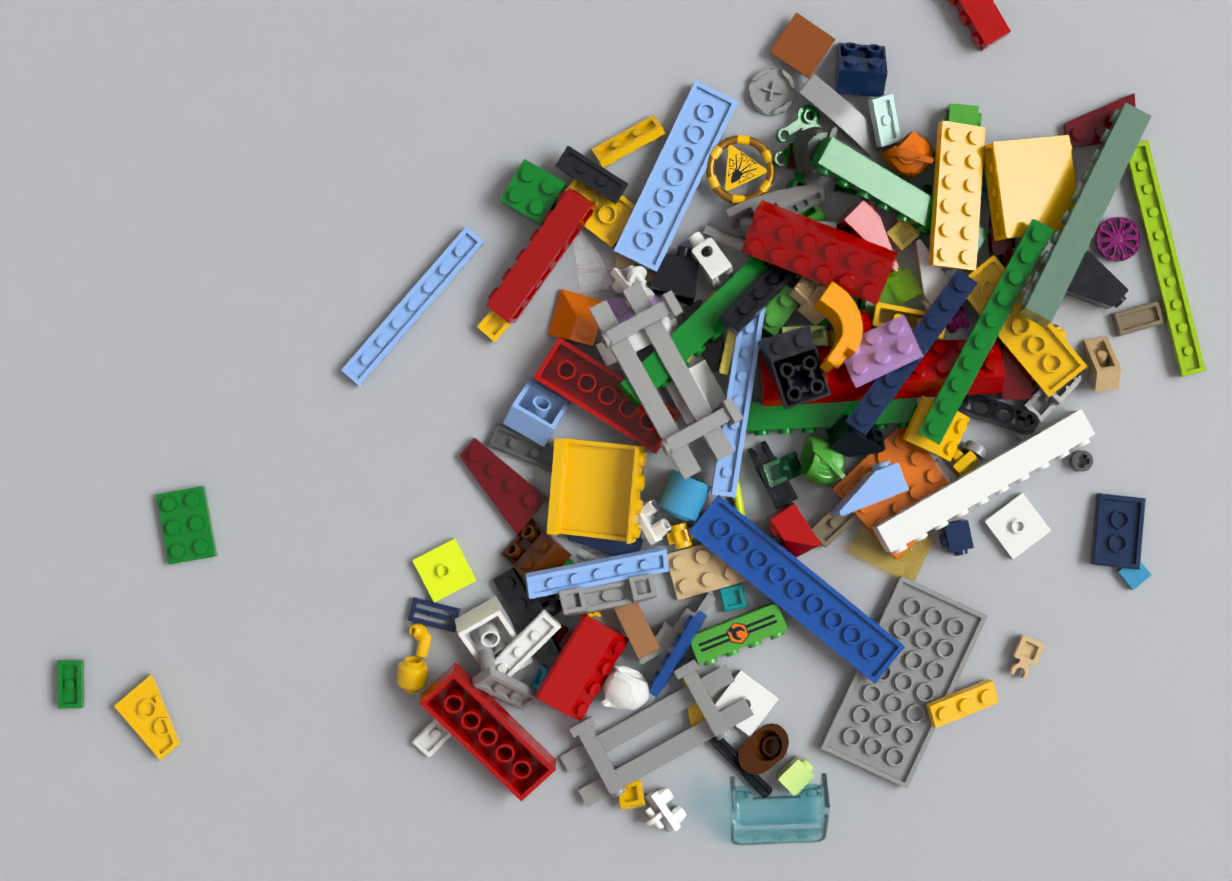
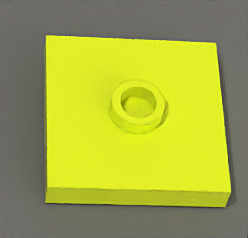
M456 539L412 560L433 602L477 581Z

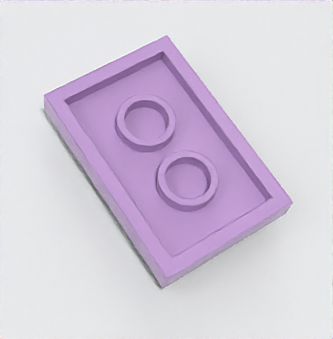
M902 315L862 334L861 343L856 353L848 360L845 359L844 362L857 388L923 357V354L905 315Z

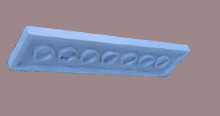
M695 80L613 250L614 253L655 273L658 271L707 168L709 154L715 145L719 143L738 103L737 100Z

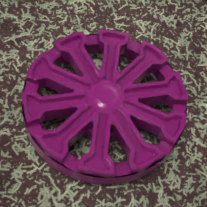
M1125 217L1107 219L1098 227L1095 234V245L1098 252L1110 261L1120 262L1127 260L1136 254L1140 247L1141 235L1138 227L1133 221ZM1115 221H1119L1118 230L1115 225ZM1125 223L1128 224L1129 227L1123 231ZM1107 224L1110 226L1112 232H1111L1110 230L1106 229L1105 226H1106ZM1132 230L1134 231L1135 235L1127 236ZM1100 233H1104L1107 237L1102 238ZM1135 240V246L1128 241ZM1107 242L1108 245L1105 248H1102L1101 244ZM1125 247L1131 250L1129 254L1127 253ZM1113 248L1112 255H1108V251ZM1118 250H1120L1122 255L1120 258L1117 256Z

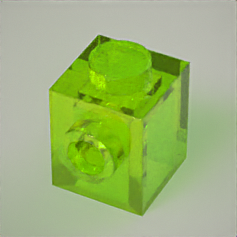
M899 267L889 275L886 286L897 306L922 293L909 268L902 271Z

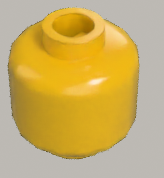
M409 656L398 664L397 685L404 689L406 693L415 694L427 686L428 665L423 662L422 658Z

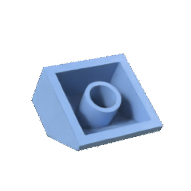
M530 377L511 406L503 424L545 447L571 401Z

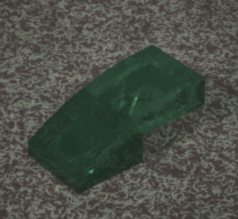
M796 451L759 466L767 489L801 475V464Z

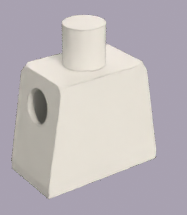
M696 232L688 238V241L693 246L691 250L694 261L698 262V267L713 289H716L734 276L731 263L712 237L705 240L700 232Z

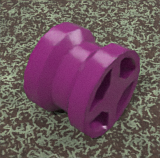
M962 306L946 326L950 334L956 332L958 328L965 329L969 327L968 317Z

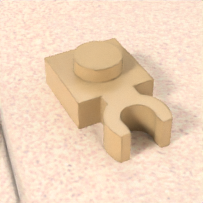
M1021 634L1012 655L1018 658V660L1011 665L1009 673L1014 675L1018 668H1022L1021 678L1026 680L1029 676V664L1037 665L1045 644Z

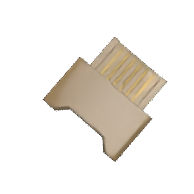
M801 276L789 295L800 304L797 311L816 326L825 316L816 311L813 306L828 286Z

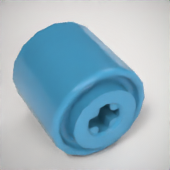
M672 469L658 501V506L662 507L664 512L684 521H697L712 486L692 476L684 480L679 471Z

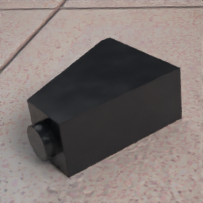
M1087 250L1065 294L1108 309L1113 306L1115 308L1120 306L1126 300L1124 295L1129 289Z

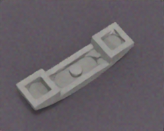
M652 573L630 577L625 581L585 589L579 587L558 592L563 616L615 609L657 597Z

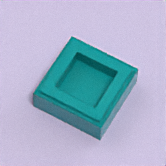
M742 583L719 589L724 612L747 607Z

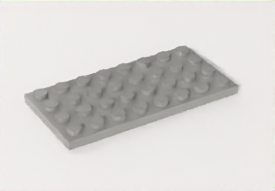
M900 575L877 624L902 643L905 648L876 683H873L856 669L820 748L908 789L935 731V727L931 725L926 704L952 694L988 616Z

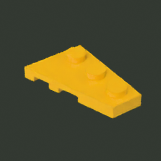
M153 674L148 676L114 706L160 761L181 744Z

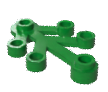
M804 105L799 108L796 120L787 127L777 130L775 134L776 140L779 143H785L800 128L802 131L811 127H821L819 125L820 114L817 112V109L812 105ZM807 112L812 116L811 121L806 118ZM782 131L786 133L785 140L781 138ZM789 146L783 151L773 154L775 166L780 167L788 162ZM778 155L782 156V163H779L777 161ZM795 168L794 178L787 182L786 189L795 187L796 183H799L801 186L807 185L804 181L805 173L797 174Z

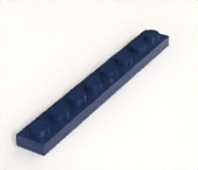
M959 269L912 331L923 357L978 284ZM923 357L877 378L845 421V424L865 437Z

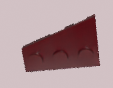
M1135 93L1064 123V135H1069L1072 147L1102 145V142L1099 140L1106 128L1109 129L1112 124L1109 121L1112 113L1116 108L1120 109L1125 103L1136 107Z

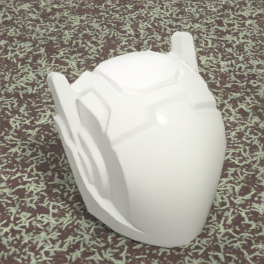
M616 665V671L609 673L605 680L603 688L605 700L601 704L605 707L636 710L644 705L650 697L648 682L639 671L623 665Z

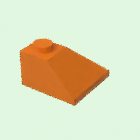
M561 289L548 335L594 348L599 328L589 308L603 301Z

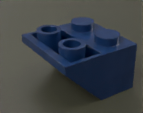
M852 42L838 43L835 91L838 94L871 97L884 95L888 74L885 46L877 44L861 45Z

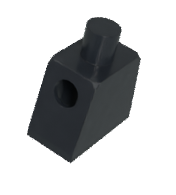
M679 245L676 255L669 253L665 255L650 286L655 296L661 297L672 290L679 303L692 306L696 296L698 262L689 259L691 248Z

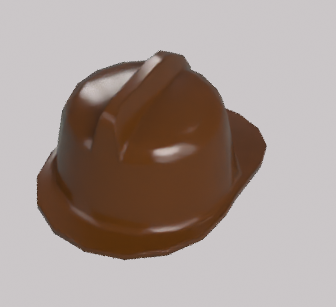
M765 724L747 739L740 747L738 754L742 769L753 775L763 774L782 760L789 746V738L785 729L777 724Z

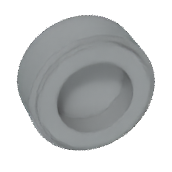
M971 440L966 441L962 448L966 453L971 450L979 460H984L988 453L983 446Z

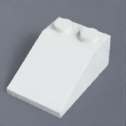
M496 596L455 619L458 635L479 665L480 650L485 648L492 649L495 658L519 634ZM531 656L517 671L533 663V657Z

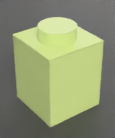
M795 756L776 774V777L793 796H796L815 777L811 771L814 767L805 758L800 760Z

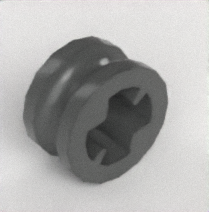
M1077 450L1071 454L1069 463L1076 471H1087L1093 465V457L1085 450ZM1081 454H1083V459H1087V463L1082 464L1080 468L1078 467L1079 463H1076V458H1080Z

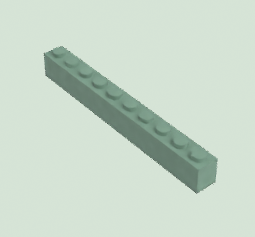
M1125 103L1120 109L1116 108L1109 119L1112 124L1109 129L1106 128L1099 140L1102 142L1100 149H1095L1089 160L1092 162L1090 169L1086 168L1080 178V182H1082L1080 190L1076 189L1070 198V202L1073 204L1070 210L1066 209L1060 219V222L1063 224L1060 230L1056 229L1050 239V243L1053 245L1050 251L1046 250L1041 257L1039 263L1042 264L1039 272L1035 271L1029 282L1032 287L1029 293H1024L1019 302V305L1022 306L1019 314L1043 327L1052 322L1148 125L1151 115L1128 103Z

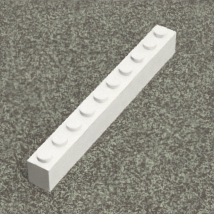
M1082 409L1074 410L876 524L872 529L885 552L900 553L907 548L906 544L910 541L918 542L928 536L926 532L933 528L939 530L948 525V519L954 516L957 519L969 512L967 508L974 504L978 507L988 502V496L996 493V495L1007 491L1010 483L1014 481L1020 483L1030 477L1029 472L1035 469L1038 472L1050 465L1048 461L1055 457L1059 460L1069 455V449L1074 446L1080 448L1090 442L1089 438L1095 435V432Z

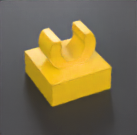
M957 448L952 458L956 463L953 465V470L958 477L970 471L978 463L977 456L971 450L964 456Z

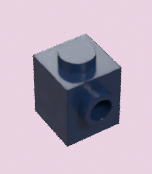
M967 519L948 522V525L941 528L943 534L939 535L942 548H946V552L959 556L967 554L968 549L974 548Z

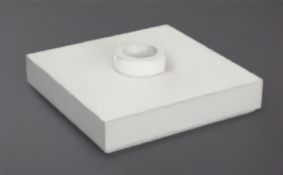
M1023 493L1018 494L983 521L1011 559H1015L1051 531Z
M740 669L734 677L735 681L727 686L715 702V705L720 712L745 698L754 715L735 726L751 737L779 698Z

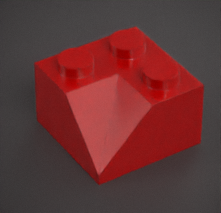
M791 502L766 517L769 521L766 526L771 534L775 537L779 536L782 541L780 545L796 558L821 545L794 503Z

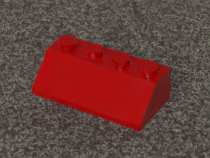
M583 614L535 694V697L561 713L581 721L593 699L599 693L608 674L612 671L620 654L624 651L629 638L612 626L587 614Z

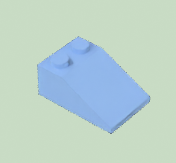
M890 460L872 465V471L863 475L830 512L831 516H844L909 490L899 463L891 464Z

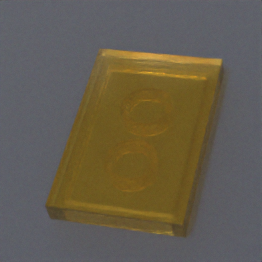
M861 524L848 553L899 577L903 576L915 581L934 540L926 537L915 542L898 559H894L889 552H885L881 543L871 532Z

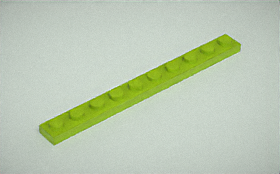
M1141 141L1138 143L1127 167L1180 377L1204 372L1206 368L1149 141Z

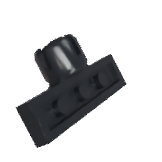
M514 568L493 579L521 631L543 609L552 617L562 611L560 599L551 604L547 602L557 594L529 599L527 588ZM552 636L534 655L539 663L561 651Z

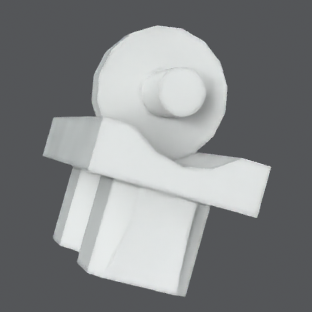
M630 265L622 270L612 269L610 274L615 278L612 288L617 293L623 294V290L640 282L649 300H652L655 294L646 285L644 278L647 275V271L643 266L634 267ZM625 300V303L631 308L628 301Z
M655 499L647 502L643 501L642 512L640 515L638 514V524L641 526L640 536L642 540L647 538L650 545L666 538L665 535L671 530V526L665 518L658 522L653 514L660 510Z
M667 787L656 792H649L644 796L651 806L645 809L649 816L645 820L647 826L654 824L658 830L665 826L668 831H677L681 828L679 823L682 822L687 814L679 805L675 806L672 810H669L665 805L674 798Z

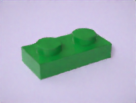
M84 659L58 660V709L83 708Z

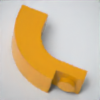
M833 281L823 291L813 306L816 311L830 321L835 331L834 345L820 365V368L827 373L833 367L838 369L845 359L848 360L856 353L861 343L863 332L862 319L857 305L851 296Z

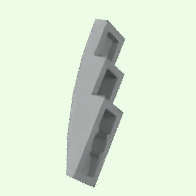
M814 74L800 91L799 95L814 106L819 114L837 127V131L871 157L878 149L872 123Z
M822 184L796 186L746 200L726 209L725 212L732 229L740 226L741 218H753L756 208L762 200L799 214L825 201L826 197Z
M1086 367L1050 397L1038 387L1034 395H1032V399H1027L1020 408L1034 412L1039 418V423L1042 422L1091 370ZM1016 414L1015 419L1012 422L1013 424H1016L1019 414ZM1029 418L1023 421L1025 427H1029L1031 424ZM1007 429L1019 441H1022L1027 436L1026 434Z
M706 592L694 611L685 606L673 625L664 620L654 635L661 649L640 660L638 659V662L644 664L667 650L678 634L683 635L686 629L682 626L689 615L694 617L699 610L706 613L716 598Z

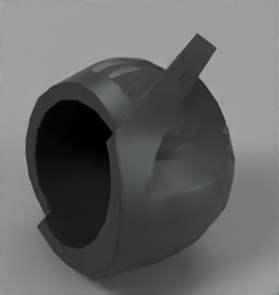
M832 126L831 129L811 127L802 130L797 135L793 147L797 174L816 170L817 167L810 163L823 138L833 137L838 140L836 136L837 127Z

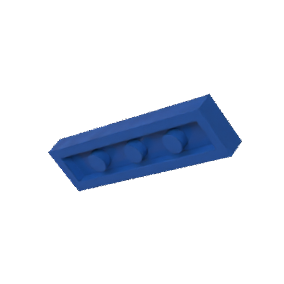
M700 610L694 617L689 615L682 626L686 630L683 635L678 634L671 645L674 647L673 652H668L661 662V665L664 666L661 672L657 670L650 680V683L653 684L649 691L650 694L657 698L664 690L708 615Z

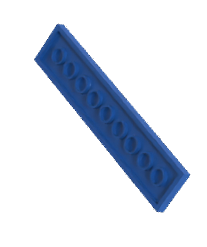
M718 495L688 531L873 683L879 680L905 648L896 638L721 496Z

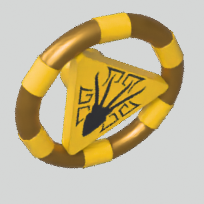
M734 135L723 139L715 145L709 154L706 176L711 189L717 196L729 203L740 204L746 200L766 194L773 185L776 168L773 156L764 143L748 135ZM732 145H750L756 148L761 153L767 169ZM728 147L724 190L715 175V163L723 150ZM766 174V178L755 192L749 195L728 193V191Z

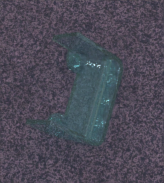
M821 773L820 785L807 784L800 791V795L768 796L767 798L753 797L752 791L744 786L735 787V776H730L729 815L730 837L733 844L816 843L826 838L830 812L826 773Z

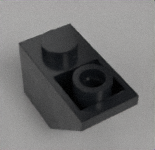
M847 414L827 431L830 448L847 457L880 453L885 450L883 434L879 429L871 428L867 435L863 437L845 424L849 417Z

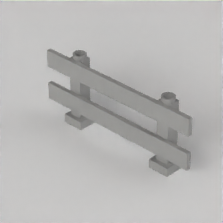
M638 282L622 291L635 314L634 317L619 324L606 300L589 308V311L602 333L600 338L606 348L610 347L662 440L660 445L666 455L670 454L685 480L701 471L687 444L703 436L716 460L719 461L735 452L721 426L727 422L732 426L744 418L732 397L719 404L720 409L714 413L704 398L661 321L667 316L670 320H673L683 312L672 290L663 294L659 299L660 303L653 306L642 285ZM641 330H644L695 421L694 424L679 431L628 340V337Z
M696 659L674 671L678 679L683 677L687 684L686 687L598 736L592 728L597 725L593 717L569 729L573 738L579 736L583 744L560 756L568 773L593 761L601 776L598 780L578 790L587 807L609 795H612L613 798L626 792L625 786L713 737L721 740L731 734L729 728L754 715L745 698L720 712L712 700L711 694L735 681L726 664L700 678L696 671L700 668ZM695 703L698 704L706 720L615 770L607 752Z

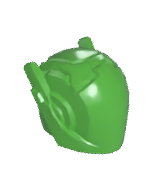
M808 435L800 457L802 461L801 475L816 485L829 488L838 479L843 480L846 477L843 473L845 456L831 449L829 440Z

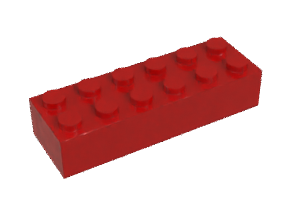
M764 200L756 208L741 250L745 254L827 286L833 281L848 294L876 305L879 302L898 255V252Z
M559 337L534 376V379L657 454L662 440L642 404L636 408L617 388L625 378ZM664 403L676 423L682 413Z
M456 662L421 693L419 704L521 802L556 771V759L487 692L474 687L472 677Z

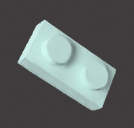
M885 94L868 99L876 146L883 147L902 141L893 94Z

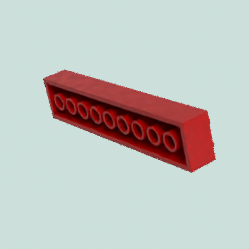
M998 337L966 395L1002 393L1006 374ZM967 339L935 341L893 399L921 398L922 395L936 397ZM817 347L821 363H823L832 347ZM759 351L758 374L762 406L783 405L764 364L761 351ZM843 361L838 369L833 367L828 373L824 371L831 395L804 404L861 401L876 379L856 388Z

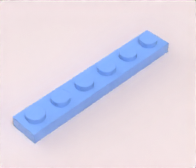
M662 546L525 573L527 595L529 599L558 594L559 591L579 587L588 588L628 580L630 577L668 572L667 549Z

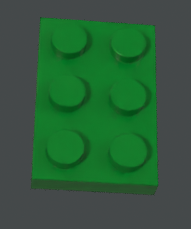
M205 486L156 494L168 564L217 556Z

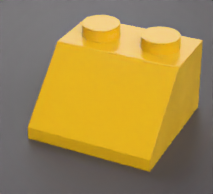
M922 395L903 436V440L929 454L951 462L963 433L967 429L970 418L957 411L940 445H937L917 434L934 401Z

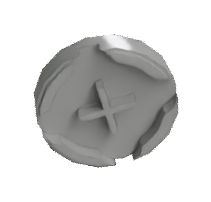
M774 67L760 70L752 78L748 87V97L751 105L758 112L770 116L784 113L792 105L796 93L793 78L786 71Z

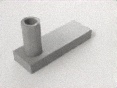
M485 648L480 650L481 673L472 678L474 687L522 710L539 700L535 697L537 691L534 688L496 670L492 649Z

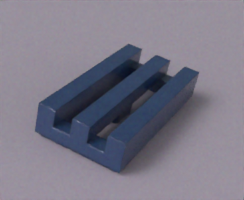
M414 597L408 621L454 632L456 628L455 619L458 618L460 608ZM417 604H421L453 612L454 614L453 616L418 608L416 606ZM416 612L452 622L451 625L415 617L414 614Z

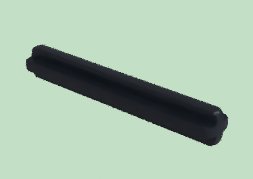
M713 737L708 740L763 798H767L772 793V788L759 774H749L742 769L739 763L738 752L724 738L718 740L717 737Z

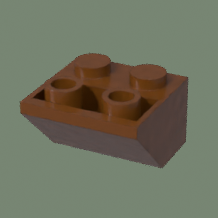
M533 519L528 522L501 553L524 579L525 573L561 567L572 555L552 535L547 534V531Z

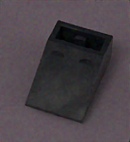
M810 325L758 341L764 364L784 409L831 395L824 370L820 368L822 363Z

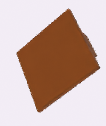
M796 12L770 50V53L809 79L836 39Z

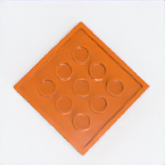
M896 427L884 439L885 450L883 452L865 456L846 474L843 480H840L831 488L838 498L842 500L865 473L872 471V465L890 460L891 464L899 463L909 490L853 512L877 540L878 538L872 529L873 526L953 481L926 451L903 440L906 432L905 428ZM912 540L907 543V548L897 554L891 552L890 554L894 559H898L915 541Z

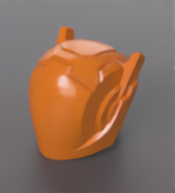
M912 130L902 141L891 144L879 156L896 174L906 178H913L922 174L934 162L933 157L936 152L933 151V147L928 139Z

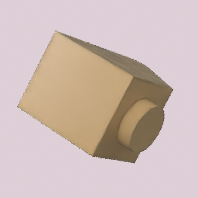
M1108 337L1085 339L1083 344L1086 364L1091 370L1088 373V377L1094 391L1101 392L1119 389L1121 367Z

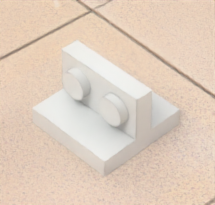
M706 360L688 368L711 410L719 407L718 405L725 401L726 396ZM669 383L666 389L677 409L682 413L681 416L685 423L688 424L694 421L674 383Z

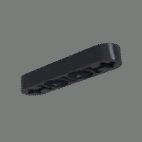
M979 394L966 395L958 409L960 413L1026 435L1035 432L1039 425V418L1034 412ZM969 399H972L973 401L970 405V409H967V403L969 402ZM982 402L987 405L988 411L978 413L974 406L976 403ZM1007 410L1011 418L1007 421L1001 420L997 415L998 411ZM1016 414H1019L1016 424H1013L1012 422L1014 421ZM1026 418L1030 419L1031 424L1029 427L1024 426L1025 423L1023 421Z

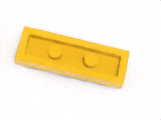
M652 115L591 150L604 168L645 144L656 140L664 135L665 132L656 117Z
M986 679L929 702L926 706L931 725L938 728L999 702L993 681Z

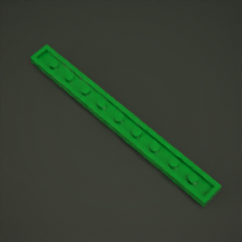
M1034 218L1030 220L917 434L940 445L1051 238L1054 229Z

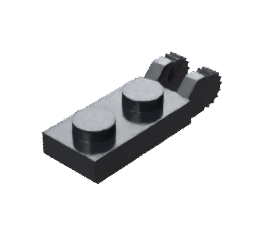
M763 441L760 443L761 448L769 460L761 464L756 451L752 447L747 451L776 509H779L798 499L777 457H774L767 442Z

